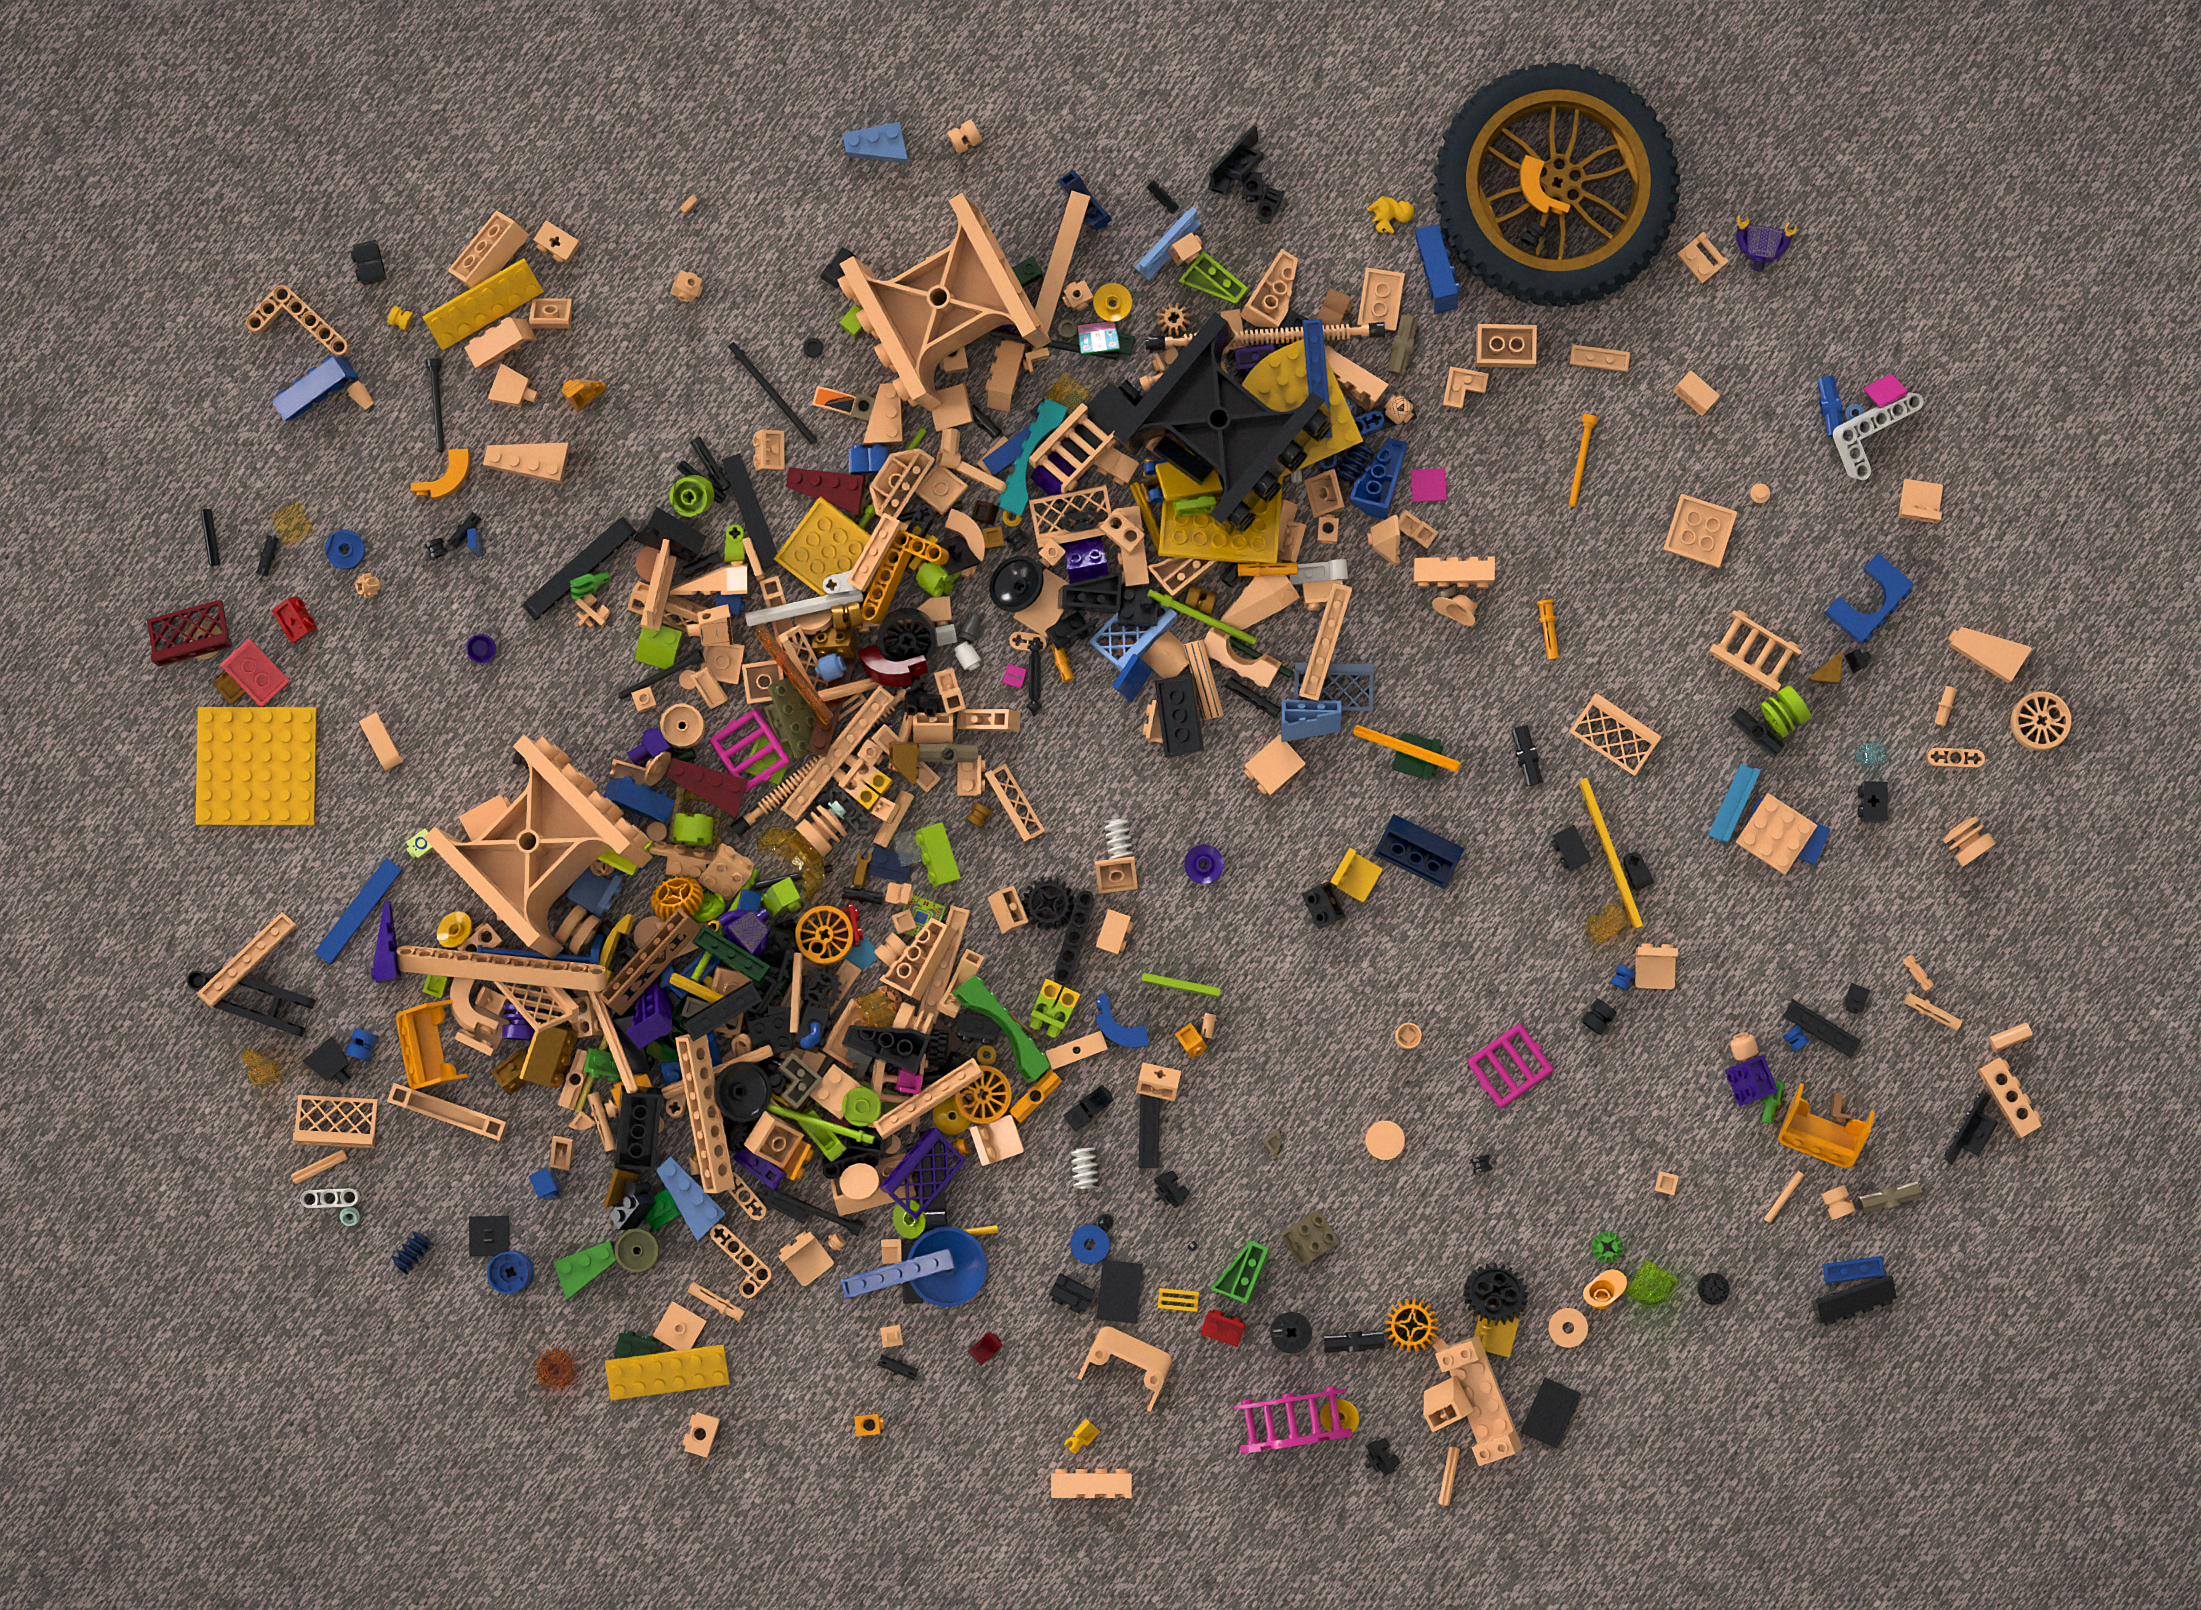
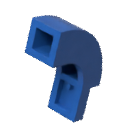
M1107 993L1099 994L1100 999H1096L1098 1011L1102 1010L1103 1014L1095 1015V1018L1102 1033L1110 1041L1122 1047L1142 1048L1149 1046L1146 1026L1125 1028L1117 1024L1110 1012Z

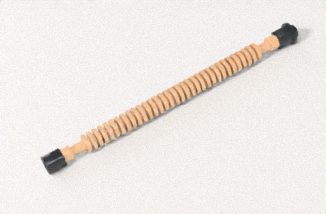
M1375 322L1349 328V324H1346V328H1344V324H1341V328H1339V324H1337L1336 329H1334V325H1331V329H1329V325H1326V329H1324L1323 325V336L1327 338V341H1330V337H1332V340H1335V336H1337V340H1340V336H1342V340H1345V336H1347V339H1350V335L1381 338L1385 337V323ZM1290 327L1291 331L1285 328L1286 332H1283V328H1280V332H1278V328H1275V332H1273V329H1270V333H1268V329H1265V333H1263V329H1260V333H1258L1257 329L1255 334H1253V330H1250V334H1248V330H1245V334H1243V330H1240L1239 335L1238 331H1235V337L1230 344L1231 347H1233V343L1239 346L1238 342H1241V346H1244L1243 342H1246V346H1249V342H1251V345H1254V341H1256V345H1259V341H1261V345H1264V341H1266L1267 345L1269 340H1271V344H1274V340H1276V344H1279V340L1283 344L1284 339H1286V343H1289V339H1291V343H1294V339L1299 341L1300 338H1304L1303 327H1301V331H1299L1298 327H1295L1296 331L1293 330V327ZM1149 334V338H1145L1146 350H1150V354H1153L1154 351H1166V349H1171L1173 346L1186 347L1194 337H1192V334H1189V338H1187V334H1184V338L1173 339V337H1165V335L1152 336V334Z
M919 676L911 678V685L902 686L896 692L897 695L894 696V700L878 718L881 722L883 721L882 716L886 719L888 717L886 713L892 714L889 711L890 709L894 712L895 709L893 707L900 701H905L906 692L918 693L920 690H924L922 686L925 683ZM817 755L818 759L814 756V762L810 759V765L805 763L806 769L802 766V772L798 769V775L794 772V778L789 776L790 782L786 779V785L784 782L781 783L782 788L778 785L779 791L774 789L775 794L770 792L771 797L766 795V801L762 798L763 804L759 801V807L753 812H748L745 816H741L730 824L734 832L741 837L751 828V825L756 822L755 819L765 812L768 815V809L773 811L771 806L776 808L775 803L780 805V799L784 802V796L786 799L789 798L787 793L792 795L791 790H796L795 787L799 786L798 784L804 780L822 756Z

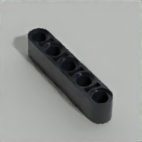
M1081 891L1073 908L1054 971V979L1060 985L1068 984L1073 975L1094 906L1095 898L1090 891ZM1083 895L1091 897L1089 905L1081 904L1080 898ZM1077 914L1085 916L1086 920L1083 924H1077L1074 921V917ZM1071 933L1079 934L1080 939L1077 943L1069 941L1068 937ZM1067 951L1074 954V959L1071 962L1063 960V954ZM1061 970L1068 973V978L1065 981H1060L1057 978V974Z

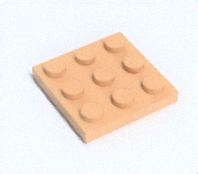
M1681 494L1663 550L1719 568L1737 512Z
M1767 793L1735 843L1783 875H1786L1818 825Z

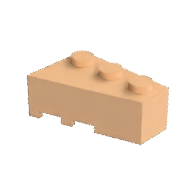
M511 317L505 318L498 327L486 330L484 336L470 340V344L465 347V350L474 367L484 368L505 357L504 355L515 349L516 351L520 349V345L527 340L532 342L537 340L527 320Z
M1173 557L1163 562L1149 565L1147 568L1148 572L1167 595L1175 600L1189 589L1191 584L1194 585L1219 565V563L1215 560Z

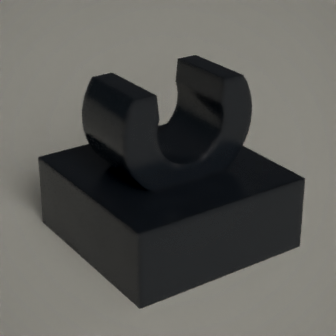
M1860 648L1845 655L1853 674L1867 667L1866 661L1872 658L1869 651L1862 653Z

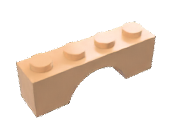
M779 576L759 581L767 608L787 604ZM791 617L772 621L782 659L789 658L778 635L794 628ZM796 633L788 637L790 642L798 644Z
M1213 626L1203 641L1208 658H1214L1222 666L1236 670L1240 676L1254 680L1255 684L1260 687L1268 688L1282 664V662L1267 654H1263L1256 659H1244L1238 656L1231 647L1230 634Z

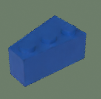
M712 1030L706 1035L712 1067H715L723 1062L715 1032ZM660 1062L666 1084L683 1080L680 1062Z

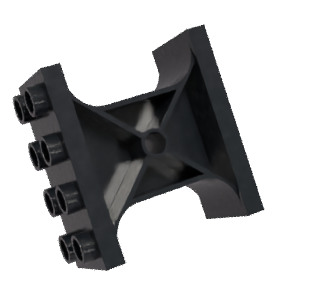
M1214 312L1113 435L1122 447L1133 456L1139 452L1146 442L1156 437L1166 435L1179 441L1224 480L1223 497L1210 513L1213 520L1229 535L1235 529L1242 534L1250 527L1257 516L1252 512L1253 507L1260 499L1269 503L1282 487V484L1278 482L1279 476L1286 468L1294 473L1307 458V454L1303 451L1305 445L1311 438L1320 442L1331 430L1333 424L1329 421L1331 413L1325 401L1313 391L1299 407L1290 411L1279 412L1267 407L1222 370L1221 358L1223 351L1235 337V334L1229 323L1218 313ZM1227 421L1224 426L1218 427L1220 423Z

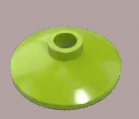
M910 1200V1209L915 1213L919 1208V1203L915 1200ZM897 1204L893 1212V1223L897 1232L908 1239L919 1237L926 1228L925 1211L916 1220H913Z

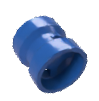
M1618 965L1616 976L1612 978L1610 983L1628 991L1631 986L1630 981L1635 977L1636 972Z
M1799 1025L1783 1035L1785 1041H1789L1791 1044L1790 1048L1793 1052L1810 1042L1808 1037L1802 1034V1029Z

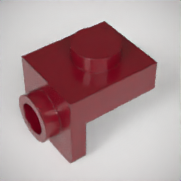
M989 1331L968 1352L982 1366L1003 1344L997 1335Z

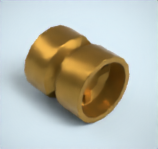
M1191 584L1185 605L1211 616L1218 592L1208 589L1202 591V587Z
M858 601L847 603L845 607L842 604L831 606L836 631L845 630L848 626L852 628L863 626ZM847 613L848 619L843 620L842 614Z

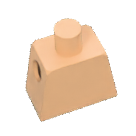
M501 364L488 399L493 403L521 407L524 399L534 403L538 392L528 388L530 385L528 378Z

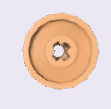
M675 704L662 715L660 721L661 733L665 740L673 747L681 750L698 745L703 739L705 721L699 711L693 706ZM681 723L686 724L684 729H680L679 725Z
M580 905L575 906L554 937L562 946L570 941L569 951L575 955H579L586 948L602 922L601 919L593 914L586 918L587 910Z

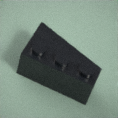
M1122 571L1062 586L1058 590L1057 609L1116 614L1120 611Z
M636 1005L630 1006L622 1016L615 1013L612 1018L633 1075L651 1071L655 1064V1058L646 1053L648 1045L639 1050L626 1034L627 1029L632 1026L631 1017L636 1015Z

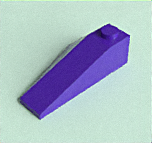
M388 900L384 901L373 960L374 967L371 968L372 979L376 980V983L402 980L401 971L398 968V948L392 906Z

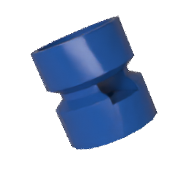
M355 1028L351 1036L353 1042L348 1044L345 1054L370 1062L373 1054L371 1048L376 1046L379 1036Z

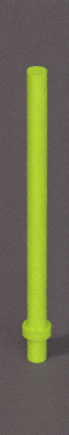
M753 868L751 877L740 889L729 911L737 910L741 890L749 891L755 885V879L759 873L758 870ZM720 925L716 933L723 937L725 933L721 930L723 926ZM706 951L690 978L694 982H698L712 957Z
M770 1103L765 1110L854 1138L860 1143L863 1141L873 1144L875 1140L874 1136L865 1134L862 1130L858 1132Z

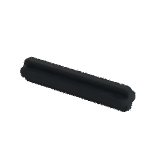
M684 460L677 466V469L686 477L691 475L704 477ZM712 484L714 500L720 504L725 500L726 495Z
M203 509L201 510V518L208 562L210 566L220 565L212 510Z

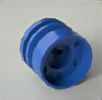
M515 1250L495 1256L488 1264L487 1269L488 1281L492 1288L504 1294L522 1291L529 1286L534 1275V1267L530 1258L523 1252ZM514 1267V1272H516V1275L510 1276L511 1272H509L508 1269Z

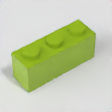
M943 822L916 831L915 841L921 848V859L927 867V877L933 888L959 880L961 877Z

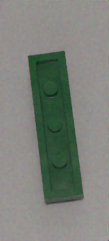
M704 925L693 939L694 945L758 984L761 983L770 970L768 964Z

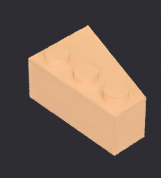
M1002 340L1001 345L996 346L994 357H997L996 363L992 362L990 374H993L992 379L987 380L985 388L988 391L987 407L1010 412L1011 400L1015 392L1025 344Z
M893 383L880 384L863 441L864 447L872 446L873 444H884V446L903 445L901 398Z

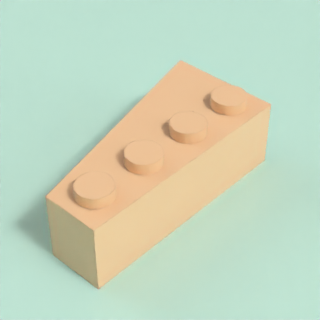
M569 443L487 445L483 465L485 468L562 484L571 446Z
M1495 556L1488 557V561H1482L1479 557L1466 558V561H1462V558L1459 557L1446 558V561H1442L1440 557L1414 558L1413 584H1418V587L1426 588L1429 587V584H1437L1438 588H1449V585H1457V588H1469V585H1477L1479 589H1487L1488 585H1492L1495 580Z
M931 918L917 934L915 941L906 947L903 955L898 961H894L890 966L891 969L886 975L883 974L879 980L920 1001L956 930Z

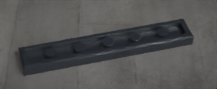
M738 453L722 459L762 569L779 564L774 560L778 553L741 454Z

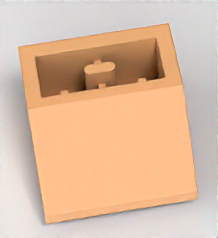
M1342 579L1302 583L1304 609L1308 608L1309 611H1319L1321 607H1326L1333 582L1342 584Z
M1456 1375L1424 1391L1423 1415L1432 1432L1474 1412Z

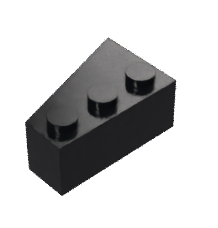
M656 506L640 525L633 541L661 551L663 539L669 540L670 555L692 562L698 556L707 536Z

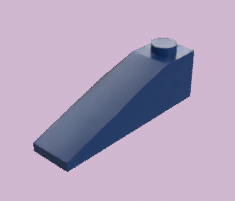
M1388 438L1371 464L1365 468V472L1354 483L1349 501L1368 516L1384 520L1388 518L1407 442Z

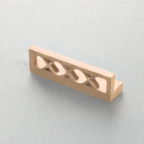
M640 581L637 582L632 590L627 610L643 615L650 585ZM669 593L662 623L688 633L687 625H690L688 622L694 621L698 623L697 613L710 608L676 595H670ZM634 600L642 601L644 607L633 605ZM670 615H678L681 621L673 620Z
M800 625L778 635L813 704L817 707L822 703L817 699L816 683L819 681L828 686L829 682L819 678L817 673L815 676L807 675L808 666L817 667L818 660ZM799 632L801 636L799 643L790 642L788 637ZM800 649L809 651L807 660L798 658Z
M1006 764L985 773V777L1025 843L1045 832ZM1002 769L1008 775L1006 784L998 782L995 774L1002 771ZM1009 780H1011V782H1012V784H1013L1014 786L1008 785V784H1009ZM1007 787L1017 790L1016 801L1008 799L1006 795ZM1017 804L1027 807L1026 818L1018 816L1016 812ZM1027 821L1035 822L1040 830L1030 835L1026 829Z

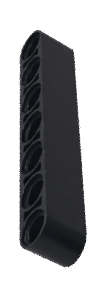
M621 517L529 597L522 607L534 621L541 618V614L544 615L555 605L556 601L559 602L570 592L571 580L591 574L600 566V562L603 563L608 559L615 549L618 550L637 531L624 517Z

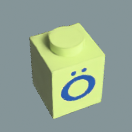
M425 828L406 842L409 846L407 851L413 858L422 859L434 850L424 839L429 833Z

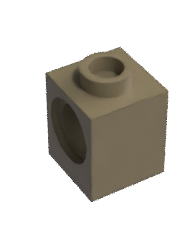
M862 392V395L857 393L851 419L869 424L876 398H873L874 395ZM868 403L870 407L867 411L859 410L860 404Z

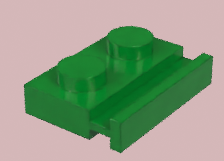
M668 1189L653 1197L656 1204L644 1218L646 1223L650 1224L651 1232L681 1215V1212L677 1211V1205Z

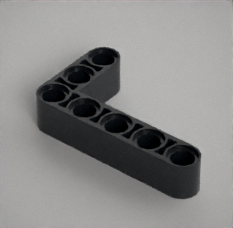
M919 1131V1139L926 1131ZM939 1140L934 1145V1154L941 1153ZM925 1156L921 1160L922 1168H931L930 1156ZM935 1156V1168L942 1167L941 1156ZM931 1170L922 1171L923 1183L931 1182ZM935 1170L936 1182L943 1180V1170ZM932 1184L924 1185L925 1197L930 1196ZM944 1188L925 1210L926 1228L948 1227Z

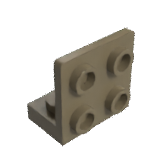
M1319 1209L1280 1233L1300 1267L1339 1244L1338 1238Z

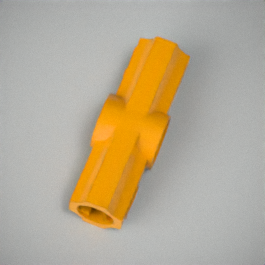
M1050 1069L1009 1110V1113L1021 1124L1063 1081ZM1033 1091L1041 1093V1099L1038 1102H1033L1030 1099V1094Z

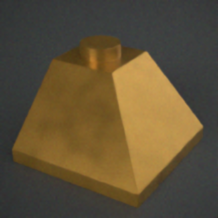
M615 1168L603 1207L608 1208L623 1198L625 1195L624 1185L627 1181L636 1180L641 1182L642 1179H639V1174Z

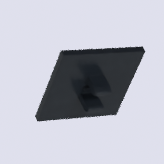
M959 535L936 543L949 553L947 563L940 565L948 576L980 564V560ZM939 551L936 552L935 559L939 556Z
M469 1216V1256H497L500 1253L509 1251V1216Z

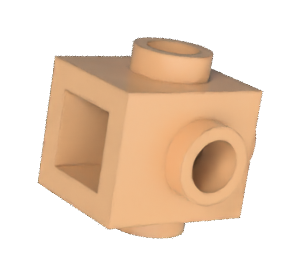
M680 270L675 277L670 294L677 296L684 302L692 303L695 297L699 298L703 287L700 286L702 279L694 273Z
M1085 280L1077 284L1072 282L1065 287L1066 290H1064V297L1062 298L1066 307H1071L1072 311H1081L1087 308L1088 303L1094 299Z

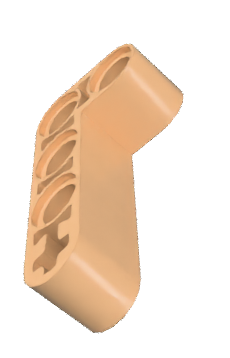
M721 1224L713 1226L710 1231L711 1238L749 1274L740 1285L741 1295L745 1298L756 1296L771 1280V1269L726 1226ZM723 1228V1235L726 1238H728L729 1235H731L732 1238L727 1240L725 1245H723L722 1242H724L725 1240L722 1237H715L717 1234L715 1232L716 1229L721 1230ZM733 1241L739 1244V1250L736 1253H732L729 1250V1244ZM747 1255H751L754 1259V1263L749 1267L743 1263V1259ZM760 1269L767 1270V1279L760 1280L757 1274ZM748 1283L754 1286V1292L751 1295H747L744 1292V1286Z

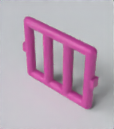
M756 708L737 721L733 719L728 723V727L710 738V744L729 774L741 778L739 774L774 750L777 752L781 760L748 781L745 793L762 781L767 782L772 778L771 775L790 763L787 753L760 711ZM755 718L760 728L724 751L719 742ZM765 734L770 744L734 767L729 758Z
M1517 1024L1467 1060V1064L1479 1079L1480 1086L1483 1090H1487L1499 1108L1505 1107L1553 1072V1067L1540 1050L1542 1048L1538 1042L1535 1043L1522 1024ZM1518 1033L1544 1068L1535 1076L1509 1041ZM1501 1045L1504 1046L1528 1080L1519 1087L1493 1053ZM1486 1056L1512 1091L1504 1098H1501L1477 1064Z

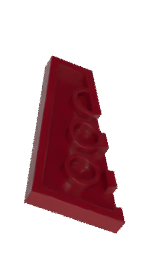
M789 467L786 487L816 499L822 497L831 505L860 516L866 477Z
M674 758L671 759L666 775L668 779L737 818L748 780Z

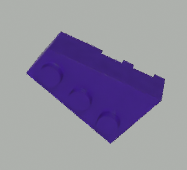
M656 982L646 988L638 997L635 1006L636 1015L631 1017L632 1026L626 1031V1034L639 1050L657 1038L666 1036L672 1030L670 998Z

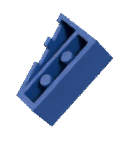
M627 776L610 779L603 796L604 798L608 797L613 803L620 805L619 808L624 810L627 808L640 816L661 823H667L675 802L669 798V794L661 791L656 793L652 791V787L641 784V786L635 784V780Z

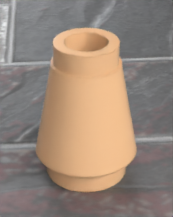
M359 380L347 389L348 396L365 410L374 404L364 383L361 384Z

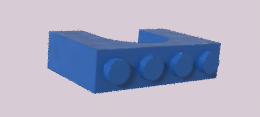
M1879 553L1873 557L1863 571L1873 578L1883 590L1884 602L1881 609L1873 614H1862L1854 610L1839 596L1824 612L1826 616L1858 644L1862 641L1867 643L1874 635L1871 631L1876 626L1880 628L1887 620L1884 618L1888 612L1892 614L1900 606L1897 602L1901 598L1906 599L1913 591L1910 589L1913 583Z

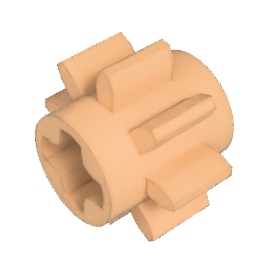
M366 573L358 577L359 580L356 581L355 587L360 595L364 594L365 598H370L378 594L380 582L376 576L372 577L371 573Z

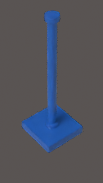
M596 934L589 956L559 953L554 959H551L536 951L483 947V945H478L477 953L599 965L604 946V935Z

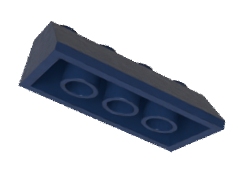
M1393 814L1373 855L1445 889L1464 848Z

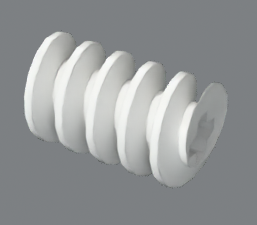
M1125 819L1104 821L1109 823V825L1105 826V830L1111 831L1106 834V838L1112 839L1107 842V846L1113 847L1108 850V854L1114 855L1109 860L1125 858L1133 854V851L1127 850L1132 844L1126 843V840L1130 839L1131 836L1125 835V832L1129 831L1130 828L1124 827L1129 821Z
M1081 1148L1071 1152V1156L1077 1157L1071 1161L1072 1164L1077 1165V1167L1072 1168V1171L1078 1173L1073 1176V1179L1079 1181L1073 1185L1074 1188H1098L1093 1185L1098 1179L1092 1177V1175L1098 1173L1096 1170H1092V1167L1096 1166L1097 1163L1091 1162V1159L1095 1158L1096 1155L1090 1154L1096 1148Z

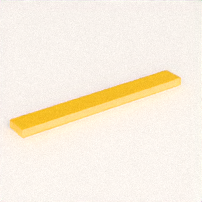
M1584 778L1579 781V786L1634 929L1643 926L1588 778Z

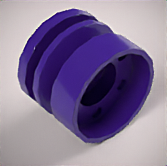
M504 1004V1010L513 1011V1013L503 1014L504 1018L512 1020V1024L503 1025L502 1038L532 1041L535 1032L534 1028L513 1004ZM526 1005L524 1007L526 1010L535 1012L536 1007ZM539 1008L538 1012H546V1009ZM536 1018L535 1021H542L544 1019Z

